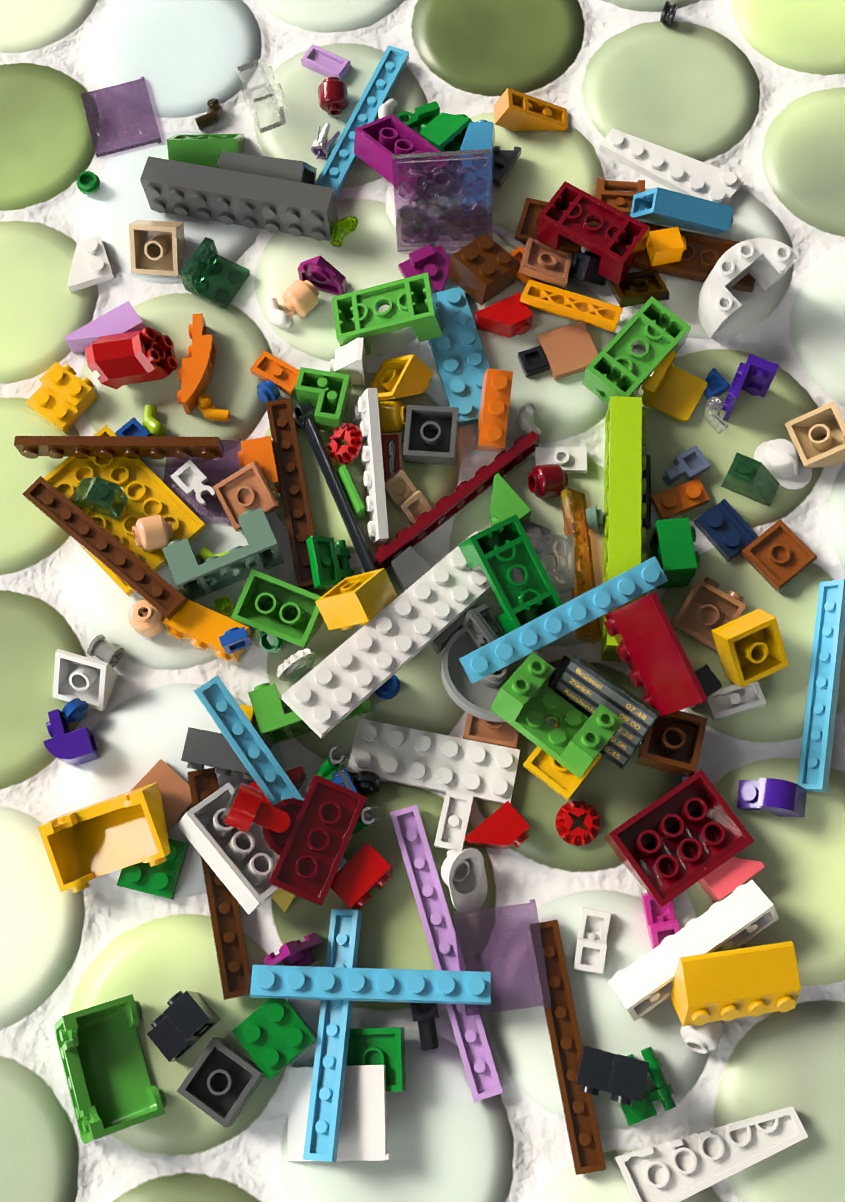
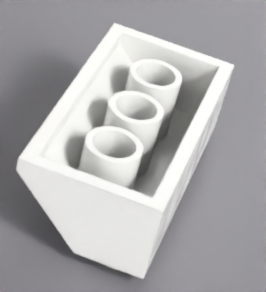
M228 782L187 811L177 827L249 915L280 889L267 883L279 855L270 850L264 841L262 826L252 822L247 833L223 823L222 817L235 790Z

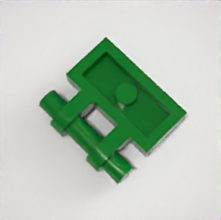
M313 535L306 539L315 589L331 590L344 578L354 576V571L350 569L349 563L351 558L350 550L347 549L345 540L334 542L332 537Z
M651 1046L641 1050L644 1061L649 1062L648 1072L656 1089L648 1092L645 1086L642 1102L633 1100L632 1106L619 1103L628 1126L657 1115L652 1103L656 1100L661 1099L665 1111L676 1107L672 1097L674 1092L671 1084L666 1083L660 1068L663 1066L659 1057L656 1058ZM633 1054L627 1055V1057L634 1058Z

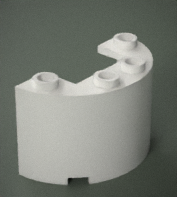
M767 238L745 240L728 249L708 275L699 293L698 315L700 323L709 338L730 321L729 316L742 306L731 294L730 288L750 273L766 291L788 271L800 255L790 246Z

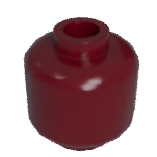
M328 77L319 85L318 98L320 108L330 115H339L342 113V110L348 107L347 85L340 78Z
M558 464L538 465L528 476L530 492L540 499L559 497L568 485L567 473Z

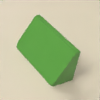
M344 464L336 473L356 520L360 521L367 516L365 505L347 465L345 466Z

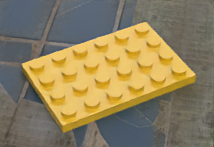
M105 425L94 436L117 435ZM68 457L44 477L46 481L156 573L168 562L162 549L146 552L141 547L136 546L132 527L136 526L139 518L161 515L165 522L170 521L173 537L169 538V543L186 538L190 543L207 528L205 523L140 458L114 457L112 459H103L100 457H88L87 459ZM81 546L128 597L135 592Z

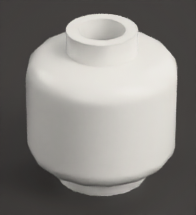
M723 1020L708 1022L701 1026L682 1025L680 1034L685 1040L684 1044L689 1049L701 1054L715 1050L724 1029Z

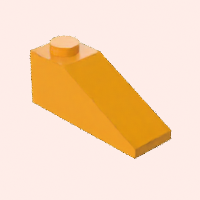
M507 88L494 104V124L512 131H566L568 129L567 109Z

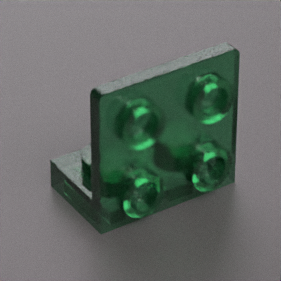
M205 237L179 274L185 290L226 309L250 276V271L218 255L214 240Z

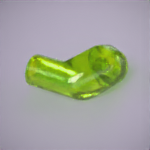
M349 215L335 223L330 241L331 245L341 247L344 236L356 230L358 226L356 216Z
M229 596L217 597L214 600L216 603L215 610L231 618L236 607Z

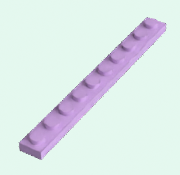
M417 804L390 812L435 969L467 971ZM446 1004L474 1102L503 1093L477 1005Z

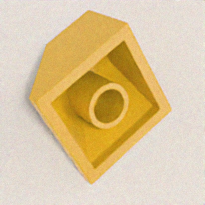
M414 354L384 359L369 388H377L378 401L421 394L429 387V381L434 372Z

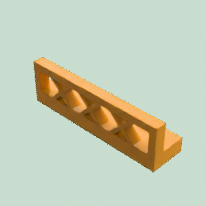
M530 279L520 298V302L527 304L529 307L578 322L584 321L585 324L615 332L623 307L620 308V306Z

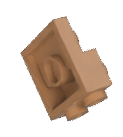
M706 576L704 581L698 578L671 625L717 651L711 630L739 618L746 604L742 603L744 597L732 590L728 594L718 589L720 586L718 582Z

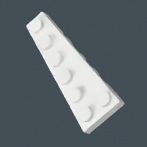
M613 128L600 143L599 151L671 191L725 205L729 204L745 178L733 172L725 171Z
M367 388L355 405L352 406L351 416L352 420L356 421L363 438L360 455L366 495L365 507L369 519L367 533L371 537L372 545H382L389 539L378 393L377 388Z
M789 1106L624 1153L614 1158L635 1202H680L807 1138L808 1135L794 1107Z

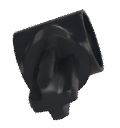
M410 1003L413 1022H418L421 1049L424 1051L437 1049L439 1047L435 1018H439L437 1003H433L432 1009L428 1013L418 1012L416 1003Z

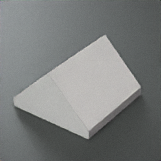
M57 649L55 651L53 697L67 702L79 698L81 701H86L89 704L88 708L103 712L118 673L109 663Z

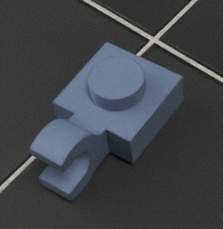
M694 446L675 457L673 461L675 466L665 471L666 475L662 479L667 486L672 485L682 476L687 481H690L709 470L711 464L699 448Z

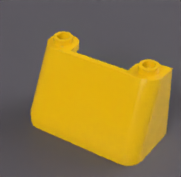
M157 782L66 813L38 826L60 892L71 889L73 893L89 887L88 882L92 879L140 862H149L151 867L167 861L166 856L171 853L162 795Z

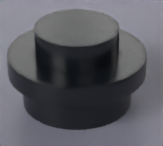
M360 771L353 781L357 790L362 794L372 795L374 792L380 791L381 788L379 775L370 771Z

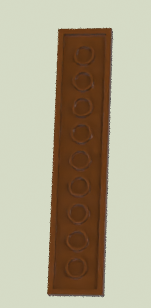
M526 198L515 240L525 245L528 238L536 240L538 216L548 202ZM596 221L587 223L588 226L593 228L600 226ZM642 222L650 226L649 232L670 228ZM679 229L681 236H684L686 240V250L683 251L681 261L652 266L645 246V250L632 268L642 270L655 269L660 274L704 283L720 257L728 249L740 242ZM566 238L559 249L574 255L575 252L581 253L582 246ZM585 252V255L601 259V256L593 252ZM748 273L731 289L752 293L755 279Z

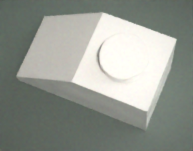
M357 338L336 349L335 359L330 360V372L350 375L351 385H365L367 358L364 338Z

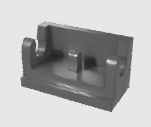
M483 604L475 609L468 610L462 624L479 648L504 635L490 617L488 610L491 607L489 604Z

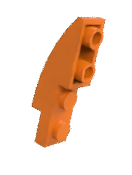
M203 313L193 314V324H189V336L192 339V345L188 346L189 357L182 358V368H178V380L181 383V390L177 391L178 404L183 406L186 414H191L199 403L198 398L205 394L216 360L217 347L212 334L207 335V325Z

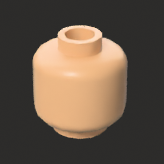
M296 280L283 293L282 297L285 302L283 307L291 316L305 317L317 306L319 292L308 280Z
M161 515L139 518L136 526L132 527L136 546L141 547L146 552L168 546L169 538L173 537L170 521L165 522Z
M145 599L139 600L131 607L128 616L129 622L141 636H157L166 627L163 624L165 617Z

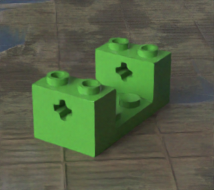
M428 272L332 297L336 337L341 347L357 338H364L366 355L372 354L370 337L408 327H413L419 342L443 337L437 294ZM389 305L387 311L378 312L381 306Z
M651 296L586 367L582 384L608 405L610 396L637 397L641 385L672 351L677 353L682 348L691 330V326ZM641 345L644 347L645 353L635 354L631 347Z
M532 652L500 688L490 709L580 779L624 721L602 704L588 718L546 686L555 668ZM545 718L554 719L557 722L558 727L553 728L548 726L545 722Z
M263 683L256 686L254 691L248 692L260 733L266 742L274 745L313 731L292 709H290V713H287L282 696L275 683L271 685L270 683ZM369 698L363 701L342 721L371 712Z

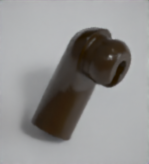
M218 99L208 100L207 105L209 109L207 114L195 118L199 130L218 122L222 113V105L219 104Z

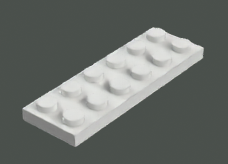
M359 718L347 772L348 774L358 775L360 771H370L379 775L380 780L443 793H446L447 790L474 796L473 799L505 804L507 801L511 803L520 750Z

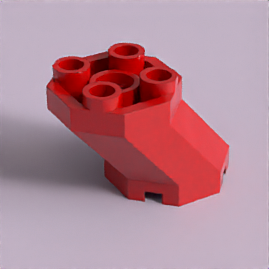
M148 326L140 331L101 336L85 348L89 369L92 372L96 370L100 376L97 379L101 384L116 390L123 385L164 379L178 368L173 349L174 344L171 338L167 335L163 336L161 332Z

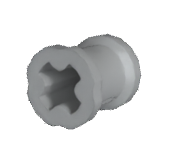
M102 634L96 636L87 649L88 655L98 657L105 663H109L112 668L118 664L124 653L122 647H115L106 641V637Z

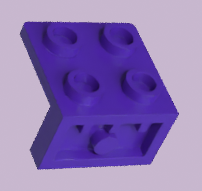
M749 354L746 363L740 362L721 409L726 411L723 420L728 421L741 390L753 396L765 397L779 364Z

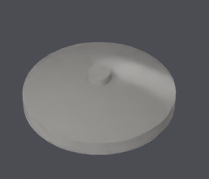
M495 622L499 629L502 631L498 622ZM463 627L450 638L442 654L440 674L443 685L451 699L467 713L486 721L506 722L490 708L500 688L530 654L472 684L459 658L479 649V647ZM541 649L534 651L535 654L546 661Z

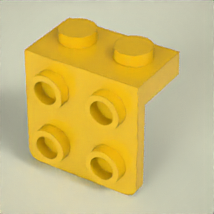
M672 351L654 370L652 376H649L642 384L641 389L644 390L642 403L682 423H686L707 387V382L673 366L676 352Z

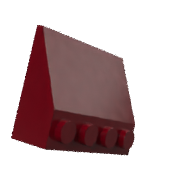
M656 592L604 615L606 619L604 622L605 628L611 637H615L619 645L617 653L623 662H627L631 670L629 677L635 688L639 687L644 697L641 701L659 712L656 717L708 700Z
M702 770L689 777L605 837L621 862L660 908L754 842V839Z

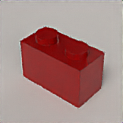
M367 842L335 874L330 888L351 910H354L356 907L360 910L371 900L372 897L369 894L377 886L381 889L392 878L390 873L393 869Z

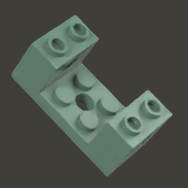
M262 507L249 509L237 517L249 545L234 547L225 555L210 557L203 564H200L187 538L174 540L168 546L162 548L176 585L184 597L194 601L248 578L252 569L263 572L284 563L278 543Z

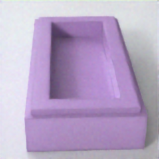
M312 44L302 57L301 66L323 76L338 77L342 80L351 68V61Z

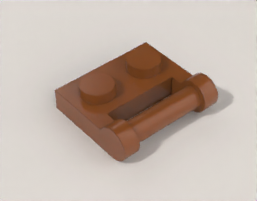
M597 177L596 198L630 216L633 196L645 191V180L629 182L605 180L604 177Z

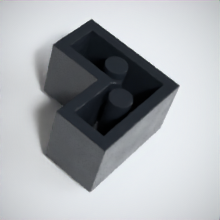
M186 990L183 993L179 991L167 1002L169 1007L163 1014L151 1023L153 1029L147 1035L169 1062H176L220 1020L198 992Z
M582 1045L574 1083L581 1084L580 1091L598 1096L599 1090L611 1093L610 1100L632 1106L633 1100L642 1102L649 1062Z

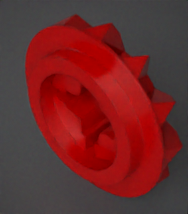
M341 423L340 427L334 428L333 436H329L331 443L327 446L331 451L329 456L336 462L342 464L349 463L357 457L361 450L362 433L352 423ZM341 440H346L349 445H342Z
M570 801L563 805L556 815V830L559 836L568 844L575 846L586 845L592 842L599 833L600 816L594 806L589 805L585 801ZM569 814L576 818L585 814L586 817L583 822L585 829L577 827L570 831L573 820Z

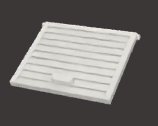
M386 1065L346 1066L337 1161L390 1160V1154L387 1153ZM313 1067L288 1068V1154L285 1155V1161H312L304 1160L303 1154Z

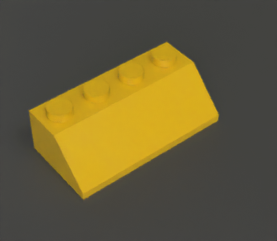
M792 941L679 957L670 999L682 1025L701 1026L708 1022L731 1021L740 1017H757L765 1013L787 1012L795 1009L801 985L794 944Z

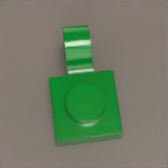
M437 101L423 104L415 108V113L408 111L400 112L398 119L402 122L408 121L404 122V124L411 129L417 127L419 130L422 122H431L440 114V107Z

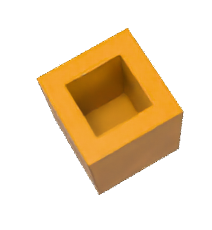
M678 227L649 232L646 248L651 265L658 266L681 261L683 251L686 250V240L684 236H681Z

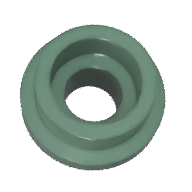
M592 505V508H586L588 529L595 528V531L600 530V525L604 524L602 509H597L596 505Z

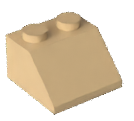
M135 220L130 223L131 273L179 276L185 247L184 223Z
M834 401L784 423L805 468L833 467L845 462V423Z

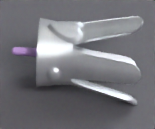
M329 123L325 124L320 137V125H318L317 137L311 148L316 159L318 157L321 159L328 158L330 149L335 145L341 132L337 131L326 142L330 128Z

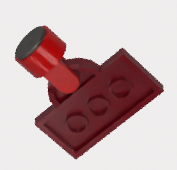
M315 774L303 800L295 798L284 799L271 806L262 802L265 792L245 783L238 784L222 817L223 823L247 833L252 822L262 826L264 841L270 850L279 855L267 883L322 906L367 797Z

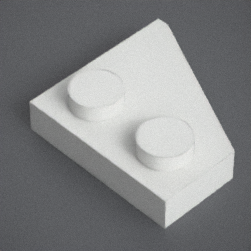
M100 235L77 242L67 282L70 292L115 279Z

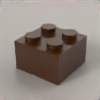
M485 233L451 256L447 276L480 305H483L515 282L520 262Z
M683 711L655 717L641 739L636 764L687 778L691 777L697 771L708 718Z

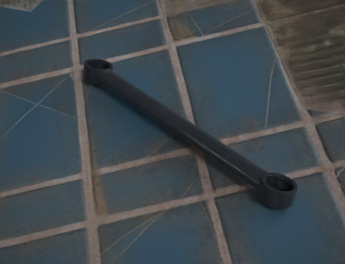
M310 402L296 404L293 410V418L298 428L305 431L364 572L378 570L315 425L314 408Z

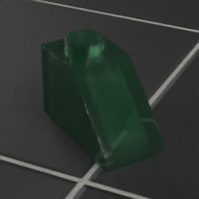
M737 452L721 487L770 507L780 483L762 462Z
M99 477L82 478L70 501L118 520L129 498L120 485Z

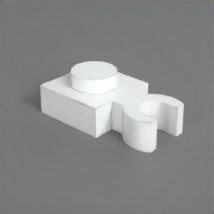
M188 460L171 475L172 480L188 497L195 492L198 503L203 507L206 506L205 501L202 499L203 494L209 493L213 498L216 497L214 489L204 485L208 481L207 477L191 460Z

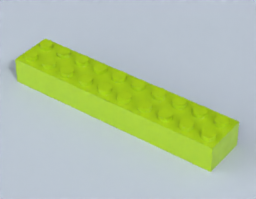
M610 396L605 418L602 584L646 561V553L642 552V543L645 544L646 528L642 527V519H645L646 503H642L643 494L646 492V478H642L643 470L646 468V454L642 453L643 446L645 447L646 431H643V423L646 422L647 410L646 407H642V397ZM640 595V596H638V597L632 599L631 601H629V602H627V603H625V604H623V605H621V606L615 608L614 610L619 609V608H621V607H623V606H625V605H627V604H629V603H631V602H633V601H636V600L642 598V595ZM602 615L601 661L623 662L617 653L619 645L615 637H611L608 634L604 625L606 619Z

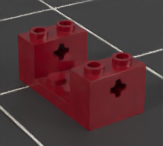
M564 181L538 216L536 240L557 251L566 238L601 256L598 274L620 285L645 250L650 226ZM596 221L600 226L593 228L588 226L587 223Z

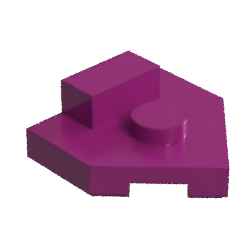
M429 244L409 253V260L398 264V268L404 278L428 272L435 291L440 292L445 289L451 260L441 245L432 248Z
M321 255L300 263L297 269L299 280H308L316 289L337 296L347 293L346 277Z
M312 933L305 936V941L303 942L301 940L287 942L280 947L279 954L275 955L273 952L265 957V965L309 966L316 962L311 951L324 945L319 934Z

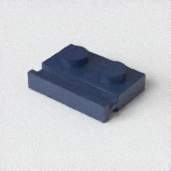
M725 498L694 521L697 528L727 562L758 538V535Z

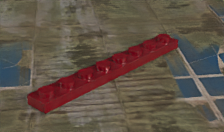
M534 431L526 436H520L514 442V446L507 451H501L490 465L482 466L477 470L472 479L461 482L455 489V492L449 497H442L436 503L434 509L430 512H423L411 527H405L400 530L392 542L381 545L374 555L376 566L379 569L385 568L386 570L391 566L392 558L398 551H405L409 546L415 547L491 487L494 476L497 473L503 477L534 453L535 447L539 446L540 437Z

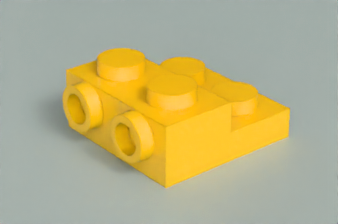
M56 362L39 379L42 385L26 401V404L55 427L66 433L98 397L93 390L94 384L88 378L83 376L79 379L75 376L77 373L71 366L66 363L61 366Z
M556 722V724L553 726V728L558 727L557 722ZM538 746L523 763V767L568 801L600 761L602 755H598L580 779Z

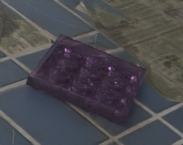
M491 149L392 155L397 252L416 251L429 244L432 248L439 245L443 249L463 248L485 233L493 239Z

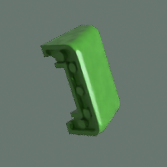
M133 994L64 1015L54 1025L56 1042L79 1134L84 1144L165 1114L164 1108L167 1105L165 1094L162 1089L158 1090L155 1085L151 1086L136 1026H138L139 1019L142 1018V1009L139 1001L134 1000Z

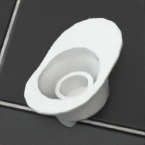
M786 439L769 440L759 445L754 453L756 467L786 489H801L812 478V468L804 467L797 449L791 441Z
M468 848L463 851H447V858L441 867V876L449 887L453 905L460 913L467 915L475 913L483 905L488 892L483 855L475 848Z

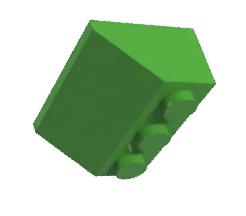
M244 134L174 135L167 139L168 159L217 168V161L221 157V151L244 154L245 136Z
M252 569L231 619L306 648L320 629L324 620L315 603L322 596Z

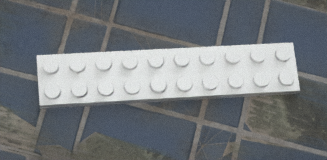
M475 531V532H474L472 535H470L469 537H471V536L477 534L478 532ZM457 546L282 695V700L320 738L324 737L492 589L481 566L478 565L470 569L459 546Z

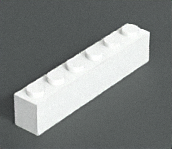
M753 880L747 884H742L730 896L714 903L703 915L691 919L676 934L667 936L652 951L640 955L635 963L626 969L616 972L608 983L633 1020L636 1021L670 997L679 957L739 948L779 919L775 906Z

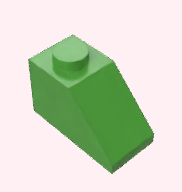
M497 473L493 481L490 525L493 526L515 514L521 524L525 520L530 521L531 509Z

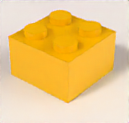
M385 568L344 578L315 601L329 630L341 628L344 631L356 624L364 626L398 596Z
M761 609L754 610L711 630L725 678L741 688L789 666L777 619Z

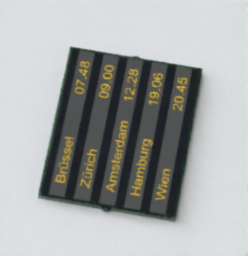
M577 654L572 656L562 676L556 681V686L553 690L588 718L602 704L624 721L600 753L621 769L625 767L639 744L643 743V738L660 714L659 711Z

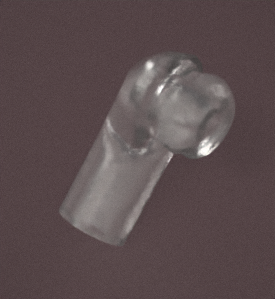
M713 396L705 404L704 418L718 434H721L728 427L727 423L720 417L721 406H723L724 401L720 397Z

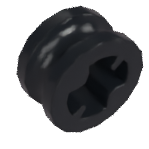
M666 1L660 22L667 21L671 25L678 4L674 3V5H671L670 1Z

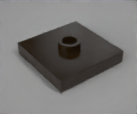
M655 269L628 273L620 285L608 280V285L620 308L645 304L651 296L657 301L669 300V290Z

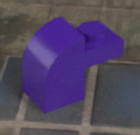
M56 709L48 712L50 721L46 723L49 735L54 738L43 742L46 749L53 756L70 765H81L100 758L93 732L87 727L70 732L69 725L64 720L65 715L62 711Z
M774 778L739 780L737 808L746 811H769L779 817H805L807 789L796 783Z

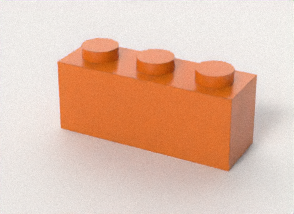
M488 368L483 375L475 450L500 453L505 448L513 371Z

